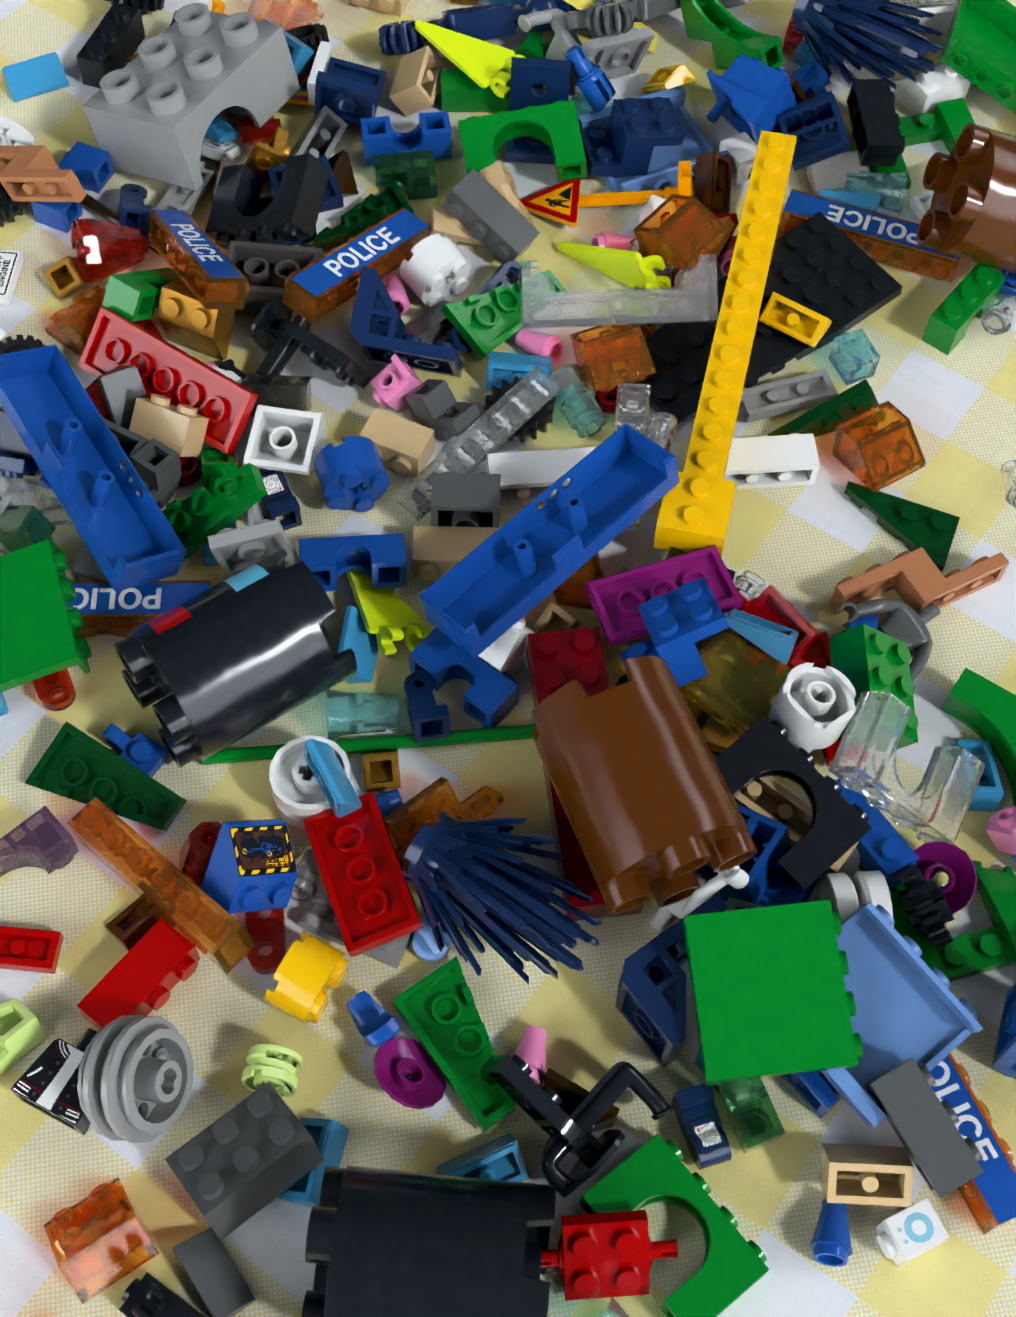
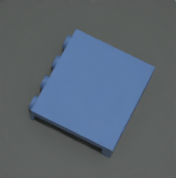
M681 85L638 98H670L684 133L682 145L654 146L647 175L601 177L610 192L663 190L665 187L677 186L679 161H691L692 184L695 185L697 156L715 150L684 107L686 91ZM612 105L605 107L600 112L592 111L577 116L580 129L608 128ZM727 150L719 152V154L728 157L729 153ZM619 205V206H620V208H623V207H626V206H629V205Z
M871 902L861 906L841 924L842 934L836 935L839 951L845 950L848 959L849 974L843 977L846 992L852 991L855 1000L856 1016L850 1018L853 1033H859L861 1037L863 1058H857L858 1066L853 1070L840 1068L822 1070L820 1072L867 1126L876 1127L887 1116L880 1109L865 1084L911 1058L914 1059L916 1064L923 1062L928 1070L931 1071L970 1034L980 1032L983 1027L976 1020L979 1014L974 1007L963 998L958 1000L948 989L951 984L947 977L934 966L930 969L920 958L923 954L920 947L909 936L905 935L902 937L892 925L895 921L889 912L879 904L875 907Z

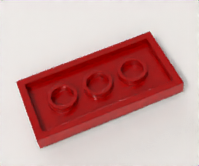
M373 791L358 797L362 803L360 809L341 818L336 817L332 808L303 820L347 952L351 958L424 928L407 880L402 875V866Z

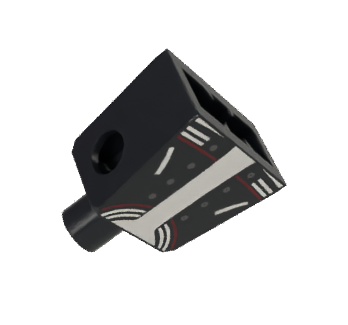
M88 1028L76 1047L59 1038L54 1040L11 1088L12 1092L21 1101L83 1136L88 1131L91 1123L80 1107L77 1082L79 1066L85 1049L97 1033V1031Z

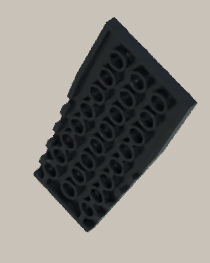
M820 211L775 240L759 318L772 293L775 292L829 318L832 323L816 347L813 348L758 321L744 384L746 388L758 384V378L769 372L773 375L781 371L788 361L794 358L800 360L825 346L901 295L903 286ZM728 274L656 329L655 334L651 338L646 337L615 362V371L672 430H677L679 423L691 416L696 417Z

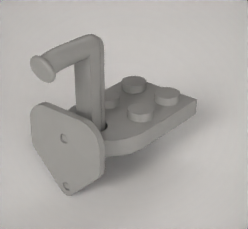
M553 8L518 17V25L524 32L530 31L531 27L550 23L555 35L544 59L567 60L564 53L573 45L580 44L591 64L600 65L608 79L636 73L655 36L650 26L639 29L632 28L627 33L610 37H598L582 45L575 30L566 28L565 12L561 9ZM572 66L570 68V96L582 94L575 83L577 74Z
M258 502L244 512L247 527L240 529L225 528L216 535L207 536L210 550L228 578L283 548L288 554L285 556V568L300 562L299 555L292 548L279 519L270 520L264 516Z

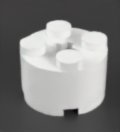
M439 233L433 234L421 240L410 250L414 255L409 262L404 258L400 266L401 278L430 309L443 302L445 297L452 293L456 295L463 293L469 286L467 278L471 271V263L445 234L444 237Z
M815 663L800 664L789 672L775 696L768 714L771 722L776 720L785 728L789 734L787 739L794 744L796 749L801 747L808 753L813 750L829 747L835 743L856 711L854 701L856 692L850 680L833 667L826 666L825 669L813 667Z

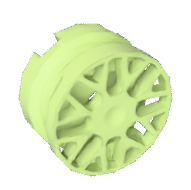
M257 1044L248 1049L246 1055L248 1067L243 1070L241 1076L242 1085L245 1088L255 1092L269 1081L281 1097L292 1096L296 1093L298 1087L296 1075L301 1072L303 1058L297 1052L272 1044Z

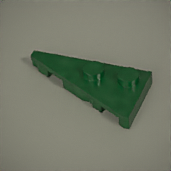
M389 180L385 183L386 190L378 196L370 194L362 203L355 205L340 216L341 223L331 230V228L326 227L313 238L314 248L326 249L355 240L405 209L414 214V211L394 180Z
M865 379L767 434V436L813 433L814 437L881 419L884 417V414L872 388Z
M848 481L844 494L848 495L857 507L861 509L865 506L878 517L876 523L895 539L902 541L911 552L922 547L942 573L960 517Z

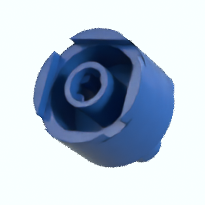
M349 436L342 438L344 443L333 447L332 443L328 444L317 454L314 460V468L327 506L333 510L356 509L360 513L371 510L375 506V501L386 492L391 484L374 442L362 436Z

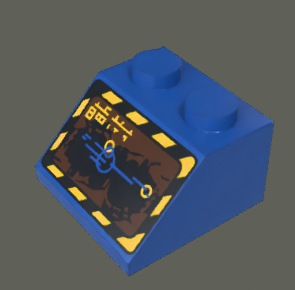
M283 819L223 821L201 889L229 914L287 908L298 876L287 823Z

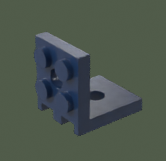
M331 57L326 73L318 71L316 77L314 116L324 106H327L348 124L345 130H348L349 124L361 127L360 118L376 116L386 79V72Z
M512 57L510 111L524 109L528 106L552 104L560 100L568 101L571 61ZM540 83L546 85L547 87L544 89H537L533 85ZM518 137L507 142L506 161L554 164L551 150L541 140H535L531 137Z

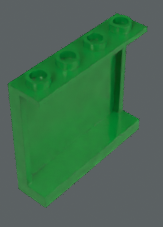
M958 0L943 46L944 50H942L939 60L1016 114V7L1007 0Z
M49 539L0 556V692L77 664L85 674L91 672L87 659L92 657L91 649L86 638L82 637L80 628L84 627V621L77 607H74L72 599L77 598V594L72 581L66 577L65 570L69 569V563L63 550L57 551Z
M830 899L684 916L683 928L705 1086L722 1084L723 1081L840 1068L853 1070L858 1066L857 1058H863V1046L860 1034L853 1033L850 1017L856 1016L855 1000L852 991L846 992L843 976L849 974L848 959L845 950L839 951L836 935L842 934L841 919L838 910L832 911Z

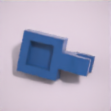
M815 59L792 72L806 97L813 93L815 97L826 93L825 86L831 83L826 71L821 67L820 63L818 65Z
M111 723L102 733V736L107 739L105 741L107 746L121 753L119 756L151 777L156 774L170 757L166 748L141 732H138L132 740L123 730Z

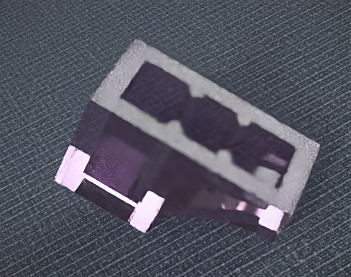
M46 806L42 807L0 839V877L10 871L23 867L42 868L50 874L55 869H61L68 865L74 858V855L79 852L72 836Z

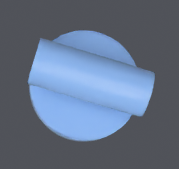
M423 917L421 921L424 928L416 930L413 935L412 944L414 952L425 961L434 962L441 960L450 950L451 938L437 924L444 943L443 950L440 952L431 926L428 927L426 918Z

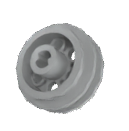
M121 1015L96 1033L86 1047L79 1066L77 1091L80 1107L97 1133L113 1141L126 1140L130 1143H142L154 1140L177 1122L186 1108L192 1090L194 1069L191 1051L183 1035L177 1031L175 1025L158 1016L145 1017L143 1015Z

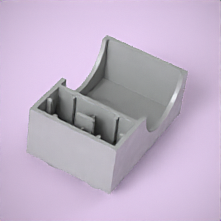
M202 3L189 4L177 10L174 15L175 23L161 35L144 40L138 46L139 55L123 69H117L106 74L100 81L101 89L82 105L97 144L101 150L109 153L113 169L197 191L204 184L200 168L203 140L211 122L221 111L251 117L255 127L261 128L300 89L281 25L256 21L254 16L247 12L231 15L209 11L207 5Z

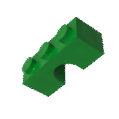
M977 263L930 315L922 341L949 355L964 338L973 318L981 319L996 302L1006 276L987 265Z
M169 267L110 275L105 285V296L102 305L131 322L152 319L154 309L159 307L162 286L179 279H184L197 285L198 283Z

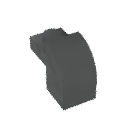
M427 379L405 397L418 421L423 426L434 429L435 437L444 442H447L455 434L468 430L472 426V421L481 415L475 403L457 402L446 380Z
M153 438L131 456V463L157 505L162 509L178 487L181 477V464L179 453ZM139 486V493L143 497L142 488Z

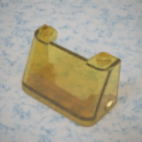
M730 627L714 634L698 649L708 675L683 685L680 689L687 702L690 699L692 700V706L695 709L699 710L701 708L740 738L764 715L769 719L768 714L772 702L791 670Z

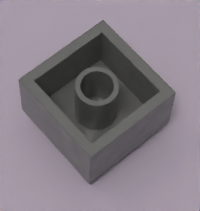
M452 471L443 473L432 472L431 526L499 528L501 474L486 472L477 474L455 473Z

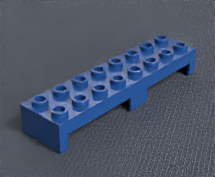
M57 345L0 354V404L114 591H122L177 575L187 550ZM122 460L126 463V471L123 468ZM131 474L134 477V483L132 482ZM139 486L142 488L143 497L139 493Z
M625 423L419 595L428 621L475 659L680 483L675 456ZM570 478L569 484L562 488L564 481ZM557 489L555 496L550 498L551 493ZM545 499L544 505L537 510L538 503Z

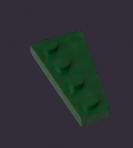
M65 722L25 781V784L106 811L100 803L101 801L116 815L163 831L168 830L187 801L68 722Z

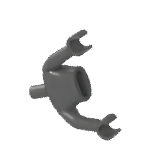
M881 598L859 605L846 602L834 611V615L841 610L849 614L850 619L842 625L843 627L849 626L859 617L876 613H887V617L878 626L877 630L906 643L909 652L915 651V655L909 664L912 682L927 664L933 642L925 624L941 613L935 603L929 604L917 613L901 599Z

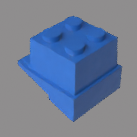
M740 54L722 76L714 74L710 69L706 73L717 101L706 118L710 122L716 123L722 115L739 133L746 132L757 146L761 130L782 134L777 116L798 109L789 75L781 68L774 69L765 65L756 57L749 58Z

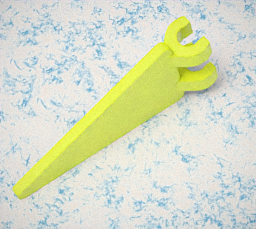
M421 20L415 21V29L481 88L489 86L494 94L500 98H504L510 92V88L506 85L511 81L512 57L525 58L524 56L515 55L513 50Z
M560 241L557 245V249L560 252L633 289L637 286L648 294L653 302L661 303L663 301V296L659 289L665 288L670 291L672 288L671 281L667 276H656L652 270L654 268L664 270L666 267L661 256L651 255L643 258L636 251Z
M358 571L346 572L365 629L370 634H376L377 645L383 655L396 654L397 648L394 646L393 641L403 640V632H405L406 645L411 652L422 642L421 639H425L432 632L425 621L391 588L372 589L371 580L366 574Z

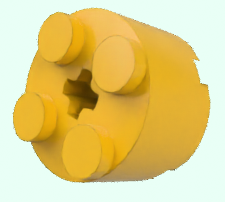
M303 931L301 933V941L297 939L294 941L277 968L273 979L279 983L274 991L267 988L264 1001L304 1024H307L309 1021L317 1024L328 1005L326 1001L329 995L326 993L330 987L337 990L348 971L346 967L349 961L345 959L346 954Z

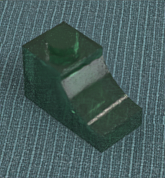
M432 150L373 155L376 186H385L386 182L394 180L400 191L407 195L408 200L437 198V175Z
M8 505L0 517V542L10 552L47 539L50 540L57 551L61 550L51 536L56 527L34 505Z
M761 1077L723 1081L722 1084L717 1085L727 1111V1117L744 1154L778 1140L786 1133Z

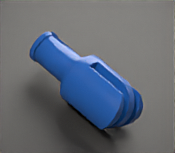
M575 44L564 53V56L568 61H571V66L577 74L575 83L590 107L595 112H600L616 94V90L600 65H592L581 45Z

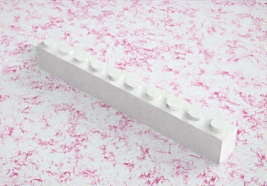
M792 433L779 436L733 437L724 480L737 482L736 490L814 485L820 468L814 434ZM663 441L656 443L675 456L677 470L683 472L690 441ZM597 446L586 448L566 447L554 450L534 449L522 452L501 451L487 454V473L501 474L500 505L532 502ZM570 478L564 481L562 488L569 484ZM557 489L551 493L550 498L555 496Z

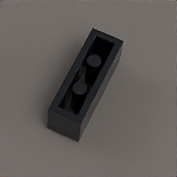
M114 2L76 56L83 84L101 89L100 81L106 74L117 69H123L129 62L128 57L135 53L146 37L140 9Z
M854 79L847 98V106L861 166H895L899 154H902L905 149V137L901 135L899 129L900 116L895 112L894 108L895 95L894 92L890 91L888 79Z

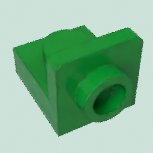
M202 448L200 452L202 487L207 489L215 484L216 479L235 470L236 462L234 454H225L217 448Z

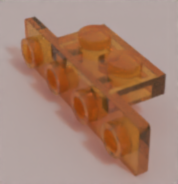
M440 777L387 815L384 820L398 846L396 853L402 869L408 871L410 861L404 856L410 843L425 824L432 828L437 822L442 820L438 817V814L446 812L457 820L485 818L491 815L496 807L504 802L505 799L502 793L485 785L460 803L449 781Z

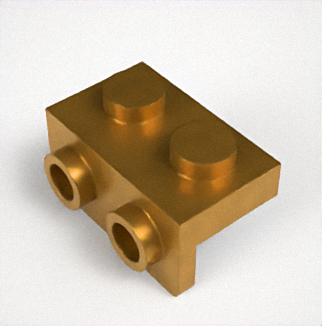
M277 127L268 145L256 141L244 162L246 166L265 179L261 191L262 195L269 184L267 169L278 167L281 162L284 163L291 146L287 144L289 131Z

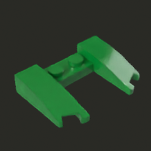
M958 98L936 102L935 109L932 112L900 117L899 129L901 135L905 137V147L942 140L950 154L956 145L962 129L968 123L975 124L964 99ZM899 154L895 166H868L878 185L882 186L884 176L899 178L901 182L900 189H910L911 180L902 154Z
M972 861L977 875L976 887L994 927L953 937V942L936 948L927 931L918 935L915 927H913L898 892L906 889L904 884H901L891 890L893 893L890 895L893 919L895 921L894 929L902 937L905 935L909 936L922 950L923 954L920 958L930 969L933 966L938 968L947 977L949 982L1016 964V876L1010 867L1005 866L1003 871L982 868L981 861Z

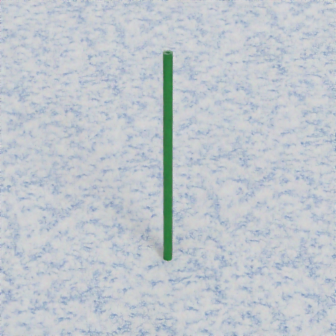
M536 725L450 731V737L417 743L414 741L413 734L331 741H334L348 754L533 739L531 731L536 729ZM285 744L223 749L202 761V765L273 760L276 752Z

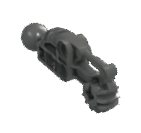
M596 0L594 5L581 11L566 12V28H588L590 35L599 37L619 35L630 31L633 28V22L652 20L680 8L679 0Z

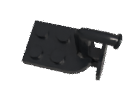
M292 290L267 302L252 323L249 333L250 338L262 350L269 352L254 376L251 378L234 366V361L231 359L225 360L219 365V368L225 371L230 370L241 377L242 385L259 394L258 397H262L269 392L298 347L303 354L311 359L310 361L324 371L329 369L336 374L335 377L349 387L355 383L364 389L370 380V377L351 357L309 332L312 320L310 304L305 298ZM293 310L299 311L294 320L291 321Z
M507 1054L491 1056L481 1067L550 1136L543 1152L542 1171L548 1183L556 1186V1191L563 1198L567 1197L593 1176L623 1142L625 1134L621 1130L609 1129L597 1139L589 1131L628 1087L649 1107L653 1113L651 1116L653 1120L664 1117L674 1109L672 1105H668L661 1093L633 1065L624 1061L614 1064L569 1115L559 1107L562 1099L549 1086L543 1084L540 1087L529 1077L532 1073L531 1068L516 1054L512 1057ZM568 1152L579 1158L569 1175L558 1166Z

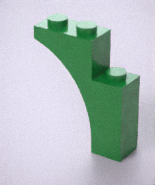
M679 0L687 38L711 42L717 69L727 70L740 54L749 58L756 57L765 65L774 69L784 64L779 36L763 34L747 27L731 15L719 0Z
M531 31L525 42L514 52L515 55H522L525 58L544 59L548 51V43H543L542 32ZM441 70L442 111L508 112L510 111L511 81L506 85L510 88V92L504 98H500L494 94L489 86L481 88L462 70ZM543 84L533 85L537 89H543Z
M965 668L941 710L967 725L983 740H990L992 750L1007 774L1013 796V806L1016 807V695Z

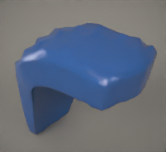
M366 991L357 993L347 1002L348 1010L357 1029L369 1046L377 1048L390 1041L400 1031V1024L395 1017L381 1007Z

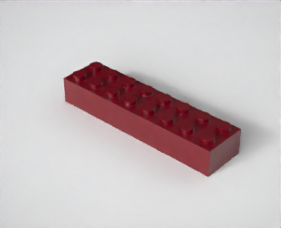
M599 627L528 634L526 655L534 709L545 698L574 679L579 681L589 697L609 689ZM543 764L553 837L556 839L554 841L555 851L566 856L565 860L557 861L559 877L574 883L573 885L584 890L582 892L591 896L593 901L585 902L562 891V898L594 918L640 914L643 904L620 914L611 915ZM564 910L565 915L571 918L572 920H583L582 918L574 915L573 913L571 914L568 911Z

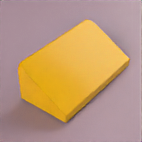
M684 64L657 69L643 86L642 90L644 92L666 90L693 82L696 78Z
M775 292L772 293L758 320L813 348L816 347L832 323L829 318Z

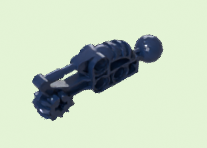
M529 0L525 7L513 9L511 2L457 8L443 11L441 19L430 20L427 23L480 40L516 35V27L519 26L518 17L520 15L558 8L555 0ZM404 20L400 24L398 22L384 24L378 29L380 36L378 39L382 53L389 56L412 53L423 48L424 42L428 41L415 29L414 20ZM550 23L531 27V29L536 32H546L551 30L552 27Z

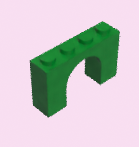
M560 100L552 104L528 106L524 109L508 112L499 111L492 115L472 116L458 121L467 174L473 168L480 174V170L495 163L498 151L508 141L518 137H533L544 142L551 150L558 182L587 177L586 157L574 100Z
M657 1133L581 1196L579 1205L586 1214L634 1211L654 1203L674 1204L689 1212L698 1222L704 1235V1261L700 1270L664 1300L660 1309L667 1317H718L770 1270L765 1265L767 1258L754 1241L749 1240L747 1242L736 1229L739 1224L733 1214L723 1205L719 1208L708 1195L711 1193V1190L706 1181L697 1172L691 1174L681 1162L684 1157L679 1148L670 1139L664 1141Z

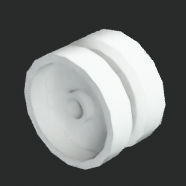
M303 736L289 741L276 752L270 763L269 782L278 813L289 825L302 830H306L303 823L304 819L331 808L304 758L306 740L315 739L329 744L354 788L351 765L346 752L334 741L321 736Z
M881 871L856 872L852 881L846 873L822 874L819 881L818 901L830 899L832 911H839L841 924L861 906L869 902L875 907L878 904L881 905L893 917L890 891Z

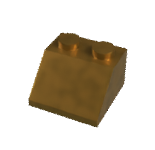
M179 279L161 287L157 318L170 340L225 360L228 354L237 299L187 280Z

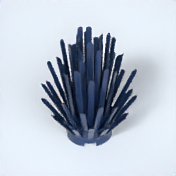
M797 0L792 12V18L796 19V24L791 27L803 34L818 65L820 63L828 77L831 78L832 73L817 46L849 86L856 77L845 66L842 56L857 70H861V66H863L879 79L894 78L895 72L889 69L891 68L917 83L916 77L912 76V71L905 66L925 74L928 71L933 72L935 70L933 61L923 56L927 54V51L936 53L937 51L944 50L941 45L930 41L928 37L916 32L922 33L925 31L936 36L943 35L944 33L920 25L918 18L905 15L932 18L935 16L934 13L918 10V7L892 2L893 0ZM888 79L889 86L897 90L896 84Z
M446 812L438 814V817L442 820L437 822L432 828L425 824L419 830L405 853L404 857L410 863L408 871L403 869L402 875L415 884L428 927L431 926L440 952L443 950L444 943L437 926L438 922L443 932L449 934L460 957L463 956L466 962L468 960L475 973L481 976L482 969L455 925V921L480 953H485V947L469 924L528 984L529 976L523 971V962L513 953L514 951L525 961L530 960L545 974H551L554 978L558 979V972L551 967L545 957L523 939L555 961L562 962L570 969L583 970L582 960L560 944H564L569 948H575L576 938H580L584 942L595 946L599 945V941L581 929L580 924L550 905L549 901L596 926L602 923L572 906L568 900L553 893V887L585 902H592L593 898L583 893L582 891L584 890L573 885V882L523 861L521 856L490 847L494 846L563 861L566 859L565 855L531 847V844L539 846L544 843L552 844L556 839L504 833L514 829L511 825L523 824L527 818L457 820Z

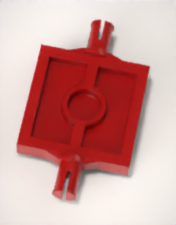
M769 585L758 597L750 601L739 592L743 602L738 610L794 629L799 633L787 665H784L732 628L725 629L721 634L753 669H756L759 662H763V671L766 672L773 666L776 667L774 675L776 678L784 671L806 663L802 659L806 649L821 636L773 585Z
M646 1210L561 1216V1237L557 1249L542 1250L541 1268L559 1267L563 1277L565 1301L650 1294L649 1271L653 1264V1259L678 1258L677 1240L651 1242L648 1234Z

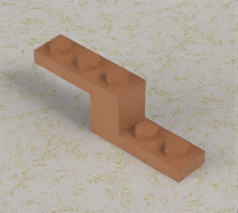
M45 145L0 146V182L13 202L81 203L87 195L72 169H59L52 154Z
M922 547L912 552L904 551L886 564L871 566L864 574L855 578L850 576L842 579L835 586L830 605L834 610L846 602L858 605L894 588L901 599L917 613L931 603H935L940 609L1000 581L1009 561L1002 552L989 558L988 556H983L977 559L970 567L963 570H952L944 577Z

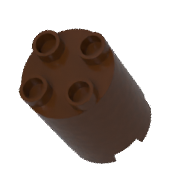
M968 123L959 134L956 145L950 155L936 152L926 166L923 186L927 190L934 191L930 209L925 212L917 230V243L920 246L931 248L944 254L1016 274V136Z
M641 656L626 659L623 665L628 682L602 691L592 697H589L579 681L574 679L545 698L531 712L536 725V729L531 731L536 742V748L611 915L636 908L650 900L653 896L659 907L677 903L701 888L694 871L711 863L714 872L725 871L746 862L758 853L741 812L667 661L658 656Z

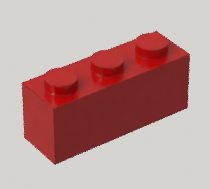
M160 918L79 1002L77 1008L83 1017L99 1031L121 1015H143L146 1017L152 1010L160 1009L168 1001L171 995L170 991L180 980H187L195 972L200 960L195 945Z

